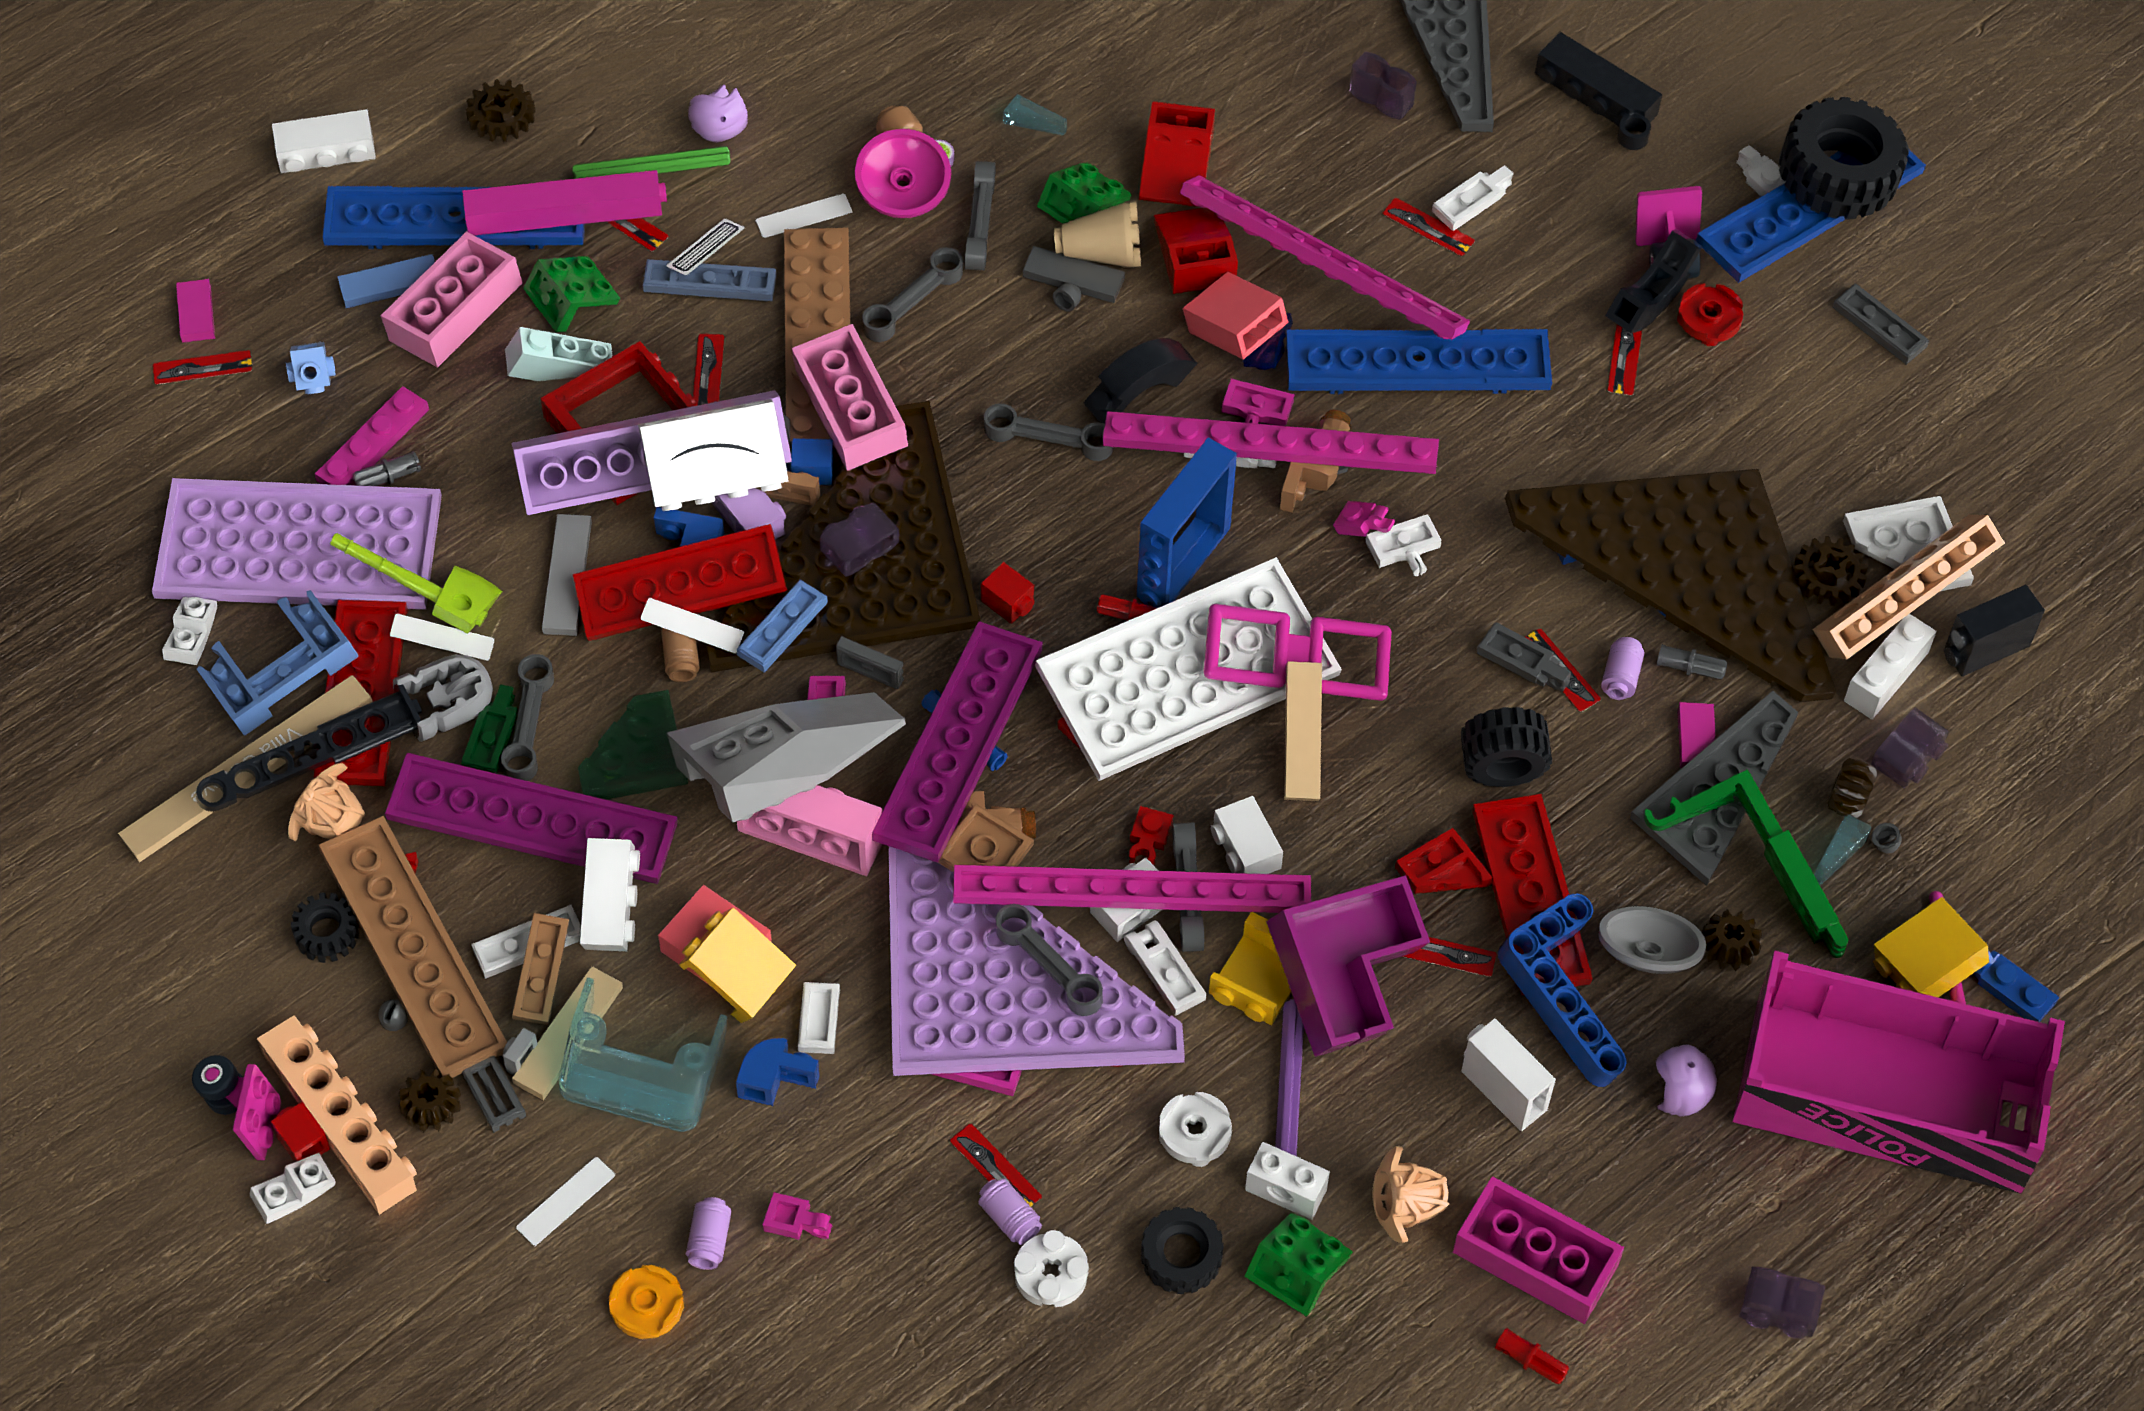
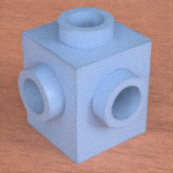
M324 342L291 346L290 355L292 362L286 363L289 382H295L296 389H304L305 394L325 391L324 386H330V376H336L333 356H326ZM312 366L316 371L309 372L306 370V367Z

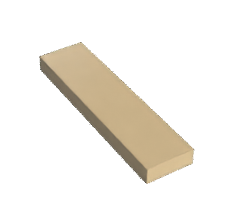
M1289 661L1286 663L1284 800H1320L1322 663Z
M591 967L537 1042L534 1050L532 1049L519 1071L515 1073L512 1078L513 1084L544 1101L623 989L622 982Z

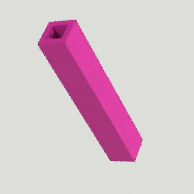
M657 170L463 190L467 231L472 235L662 216L661 202H667L665 182L658 183Z

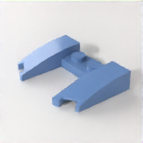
M311 590L307 591L309 603L290 607L287 597L276 601L304 641L247 680L220 641L216 642L211 648L215 654L220 656L211 670L207 671L201 666L197 668V671L244 736L273 717L268 709L270 706L316 674L326 669L329 675L332 676L359 657L349 640Z

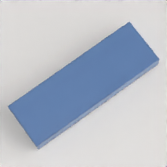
M433 254L338 276L345 307L350 308L402 295L435 263Z
M800 579L737 648V656L765 673L828 603L827 596Z

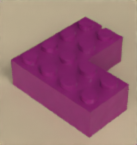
M1406 875L1288 908L1266 921L1315 1057L1343 1049L1346 1046L1350 1047L1376 1039L1394 1029L1372 965L1412 954L1430 943Z

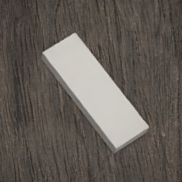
M572 905L546 914L569 919L564 947L580 941L581 925ZM532 920L471 944L485 979L523 964Z

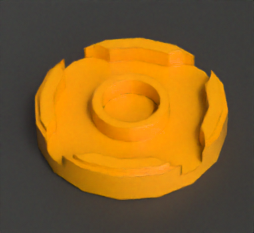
M642 1265V1268L634 1270L631 1268L623 1272L613 1283L609 1294L610 1315L616 1326L629 1336L639 1339L657 1338L669 1332L680 1320L684 1309L683 1291L677 1278L665 1268L654 1265Z

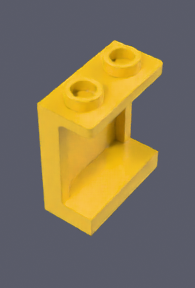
M731 908L724 913L717 911L704 925L708 931L701 939L695 937L683 949L682 953L686 957L679 966L683 970L689 967L693 969L735 1008L731 1015L740 1023H743L755 1016L794 969L796 964L735 908Z

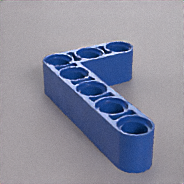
M1573 893L1515 929L1499 947L1498 959L1586 1079L1597 1087H1605L1625 1069L1626 1056L1549 953V951L1577 934L1592 917L1593 906L1590 900L1584 895ZM1567 910L1572 911L1577 919L1572 918ZM1540 927L1549 931L1551 937L1544 935ZM1513 945L1519 946L1524 954L1518 953ZM1535 973L1541 975L1546 983L1536 979ZM1556 1002L1563 1004L1567 1012L1561 1011ZM1578 1031L1584 1033L1588 1037L1589 1042L1584 1041L1579 1036ZM1600 1060L1609 1065L1610 1071L1605 1070L1601 1066Z

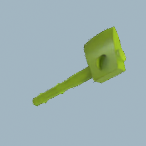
M335 533L330 542V545L345 552V555L348 554L378 570V572L393 578L410 590L435 602L432 615L467 634L475 625L480 627L488 615L487 611L503 592L483 577L458 566H454L444 587L441 588L338 533Z

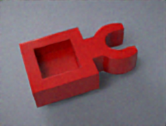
M1142 806L1139 807L1130 835V842L1136 844L1129 851V864L1135 863L1137 856L1145 855L1155 865V849L1164 851L1173 824V814Z

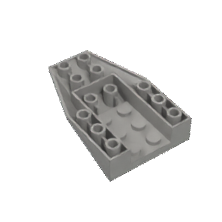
M873 692L773 704L667 732V736L677 768L690 781L705 778L712 785L719 810L734 823L746 820L754 813L769 806L779 805L785 799L800 792L814 789L816 785L833 777L906 723L905 719Z

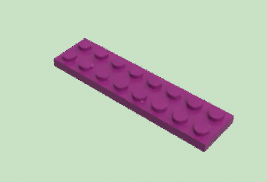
M978 621L872 832V841L937 863L939 862L1036 664V660H1038L1042 652V642Z
M406 753L385 812L386 820L586 867L588 838L631 840L635 850L640 851L639 871H633V879L654 884L659 883L678 824L677 816L411 753Z

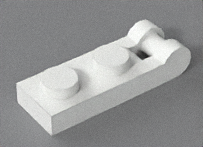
M1156 920L1146 924L1144 930L1138 933L1133 931L1124 936L1128 950L1131 954L1135 955L1175 1016L1206 1000V992ZM1150 942L1156 944L1155 946L1147 949V947L1145 946Z

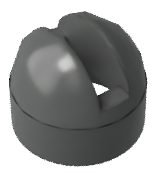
M1073 283L1061 285L1053 293L1055 304L1063 311H1072L1081 300L1080 288Z
M1882 823L1872 833L1873 843L1880 852L1889 854L1899 849L1902 837L1899 829L1894 824Z
M390 999L380 1006L378 1017L384 1029L398 1031L405 1027L408 1022V1015L400 1001ZM394 1009L390 1020L386 1019L390 1010Z

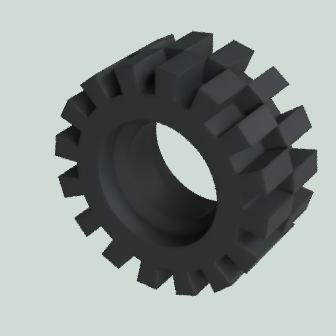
M319 893L320 899L315 901L313 895L307 897L309 904L306 906L301 902L298 905L299 912L294 911L292 915L294 922H291V929L299 951L303 955L306 953L310 960L314 961L317 956L319 962L326 963V956H330L332 962L337 961L336 954L341 953L345 957L349 954L347 947L354 949L356 946L355 938L359 939V925L356 916L353 915L352 909L344 897L339 901L337 894L331 893L330 899H327L325 893ZM331 918L339 923L338 930L329 936L318 937L312 933L313 925L322 919Z

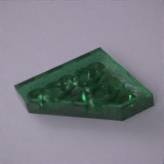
M669 690L634 696L626 706L627 710L618 722H613L598 741L599 746L589 758H585L578 767L583 794L605 800L688 784V778L676 766L667 732L677 730Z

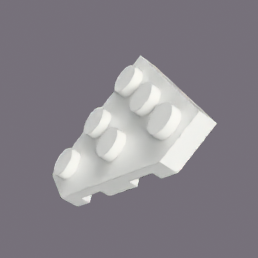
M1941 496L1846 513L1843 520L1851 543L1855 545L1854 549L1894 569L1953 527ZM1969 569L1941 591L1971 586L1974 579L1971 570Z

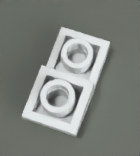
M199 597L182 598L173 616L174 628L162 649L164 660L197 665L212 628L217 610V601Z
M317 1153L285 1166L283 1175L251 1187L250 1197L265 1223L268 1224L313 1201L332 1188L336 1181L320 1154Z

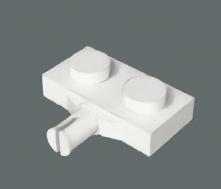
M1428 514L1393 525L1387 533L1375 531L1366 534V544L1379 568L1399 561H1407L1414 576H1419V572L1422 575L1427 570L1420 555L1440 548L1442 541Z

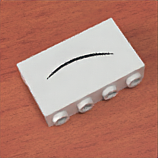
M771 399L638 424L653 495V504L655 507L661 506L662 511L682 508L681 502L695 500L696 505L716 501V495L728 493L729 498L746 496L749 494L748 489L761 487L762 492L773 491L782 488L781 483L789 481L775 405Z

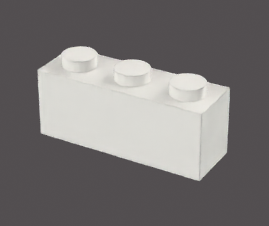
M367 109L272 124L275 150L281 173L376 159Z
M1911 614L1905 616L1851 679L1844 702L1873 720L1929 653L1937 631Z
M588 838L580 936V945L585 950L627 951L628 942L634 941L635 921L630 920V908L636 907L637 885H632L633 871H639L640 851L635 850L631 840Z

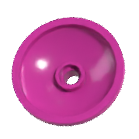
M895 129L877 135L863 147L855 165V181L864 201L876 211L890 217L911 218L929 212L943 200L950 186L951 166L944 149L930 136L916 130ZM900 181H906L908 185L900 186L897 183Z

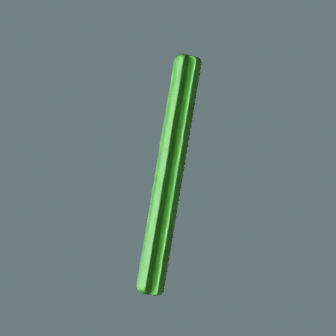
M721 146L575 164L572 170L574 179L657 170V174L728 165L731 159L729 148Z

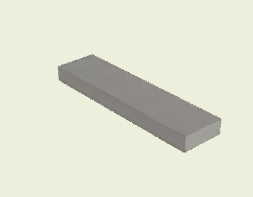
M557 514L542 623L543 634L577 636L580 606L573 574L586 571L592 525L591 516Z

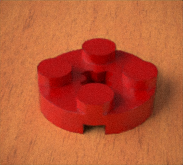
M1706 283L1697 284L1683 294L1677 321L1691 337L1700 340L1706 346H1715L1721 341L1732 338L1739 331L1743 320V303L1741 298L1732 289L1724 285L1716 284V287H1705ZM1706 309L1709 312L1715 310L1717 314L1714 317L1708 316L1704 310Z

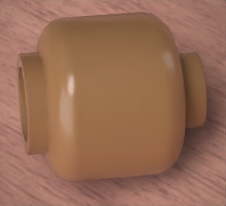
M889 106L877 118L876 133L878 135L895 129H910L923 133L922 125L909 108L905 106Z

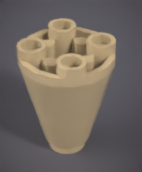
M1136 202L1121 203L1063 223L1062 227L1054 228L1056 254L1064 253L1065 257L1128 268L1141 267L1140 247L1134 248V245L1140 244L1139 225L1132 224V221H1138Z

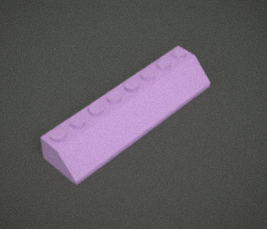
M774 390L513 442L512 448L526 513L531 515L650 491L651 485L638 428V424L771 399L775 405L785 463L792 462L780 396Z

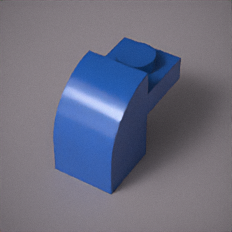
M773 1038L762 1041L752 1047L743 1059L736 1080L738 1098L773 1106L781 1081L816 1089L820 1077L819 1062L806 1053L796 1052L790 1054L788 1052L787 1039Z

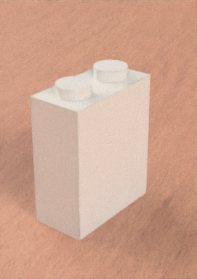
M1493 1019L1486 1026L1480 1024L1475 1027L1467 1037L1468 1043L1463 1054L1465 1057L1461 1071L1520 1131H1523L1548 1110L1556 1079L1496 1019Z

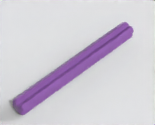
M1290 999V1001L1284 1003L1275 1147L1297 1157L1304 1025L1295 1000Z

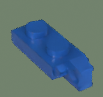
M1994 950L1991 953L1988 951L1989 963L1973 973L1979 980L1978 985L2024 1019L2040 1022L2057 1003L2059 996L2002 954L2000 955Z

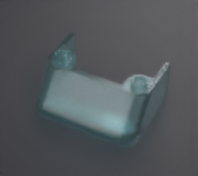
M587 977L567 1038L559 1075V1091L566 1100L671 1130L685 1132L693 1129L700 1120L726 1040L727 1016L720 1014L710 1046L695 1042L685 1044L678 1050L673 1064L604 1045L607 1034L605 1022L601 1017L591 1013L594 1004V979Z

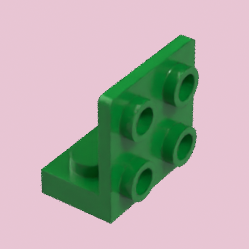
M1080 163L1049 175L1037 207L1063 224L1129 201L1132 194L1125 190L1119 181L1108 179L1099 173L1098 168L1094 165Z
M588 256L538 259L523 287L555 332L567 331L578 307L616 305L620 300L612 285Z
M1290 1213L1259 1243L1244 1277L1307 1317L1314 1309L1325 1283L1350 1259L1353 1251L1344 1246L1338 1239L1330 1237L1313 1226L1307 1219L1299 1217L1295 1213Z

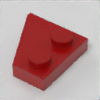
M1454 828L1398 859L1395 863V869L1401 876L1406 875L1410 888L1415 894L1488 887L1492 884L1493 877Z

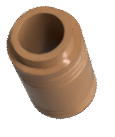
M661 627L665 673L675 682L693 680L699 671L697 640Z

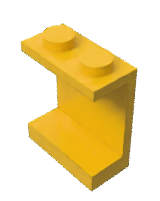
M1251 912L1244 923L1243 936L1219 974L1213 972L1211 975L1209 994L1213 995L1214 999L1223 1005H1232L1244 1011L1250 1019L1256 1022L1263 1021L1272 1026L1292 992L1266 922L1268 919Z

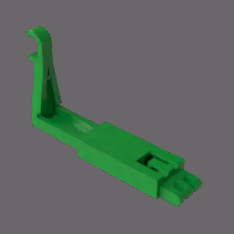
M1748 769L1682 803L1672 796L1670 808L1673 809L1674 813L1663 819H1655L1652 811L1645 809L1644 820L1646 825L1652 830L1663 831L1687 819L1734 802L1733 796H1737L1765 845L1764 856L1812 942L1816 944L1823 940L1834 958H1841L1844 955L1848 944V937L1839 922V918L1789 830L1783 832Z

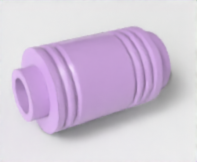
M1621 637L1611 645L1601 688L1612 699L1623 700L1635 694L1644 658V650L1638 640L1631 637Z
M993 1179L980 1190L979 1205L1012 1242H1018L1019 1245H1023L1040 1231L1042 1224L1039 1222V1215L1006 1179L999 1181Z
M707 1197L695 1204L686 1256L689 1258V1264L696 1268L715 1269L718 1267V1263L723 1260L732 1211L719 1198Z

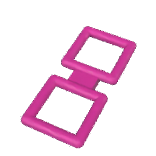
M1212 604L1209 607L1204 676L1207 679L1281 688L1286 683V663L1288 661L1321 663L1323 632L1326 631L1377 638L1375 685L1369 686L1322 680V693L1383 701L1387 698L1392 634L1389 626L1314 617L1310 622V635L1302 636L1289 634L1290 616L1285 612L1222 604ZM1222 618L1276 625L1272 673L1218 666Z

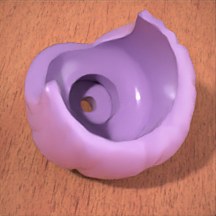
M722 85L713 93L697 95L690 101L688 115L692 128L708 141L722 142L731 139L741 133L747 126V109L736 88L729 94L726 86Z
M1691 1045L1673 1047L1658 1056L1656 1067L1665 1080L1664 1102L1658 1105V1109L1665 1113L1682 1117L1695 1114L1704 1108L1714 1096L1717 1085L1716 1071L1711 1060L1704 1053H1701L1698 1048Z

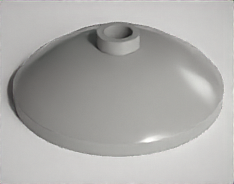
M1642 906L1619 908L1606 914L1599 926V939L1605 949L1621 963L1642 972L1667 974L1684 971L1698 964L1702 960L1706 949V940L1702 932L1694 924L1677 914L1662 909Z

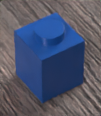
M793 438L792 452H790L792 462L785 463L787 471L794 473L805 472L814 477H819V485L832 486L834 463L833 439Z

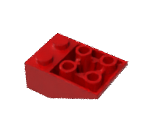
M1152 101L1139 200L1198 207L1192 204L1190 199L1180 194L1185 181L1199 175L1205 179L1207 178L1214 133L1215 109Z
M1206 207L1153 215L1173 294L1207 289L1227 272L1237 276L1238 259L1231 234L1225 222L1217 217V213Z

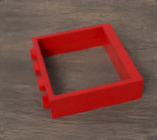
M641 341L540 398L543 417L557 434L582 429L569 412L639 371L672 410L698 405L690 393L685 394L681 390L675 375L671 371L666 372L658 355L649 352ZM638 493L611 498V500L617 506Z

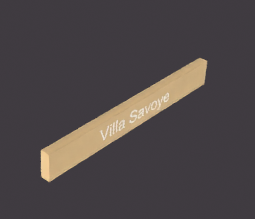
M351 675L118 834L136 859L141 862L213 813L202 809L197 803L196 791L200 781L223 770L227 774L234 765L318 730V725L372 703V698L356 678ZM309 745L304 746V747H305V748H304V751H305L307 748H309L310 746H309ZM290 751L289 753L294 758V752ZM273 758L267 766L270 772H274L287 762L282 758ZM240 772L235 777V783L245 789L253 786L256 781L253 774L249 772ZM208 786L202 792V797L211 803L219 801L223 796L221 789L217 786Z

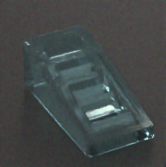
M1850 815L1844 817L1815 871L1814 876L1820 886L1865 844L1872 828L1869 824Z

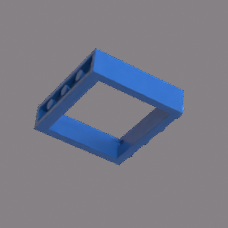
M1209 437L1141 521L1137 598L1145 605L1150 604L1155 608H1159L1175 601L1230 530L1237 453ZM1196 509L1195 518L1173 545L1174 536Z

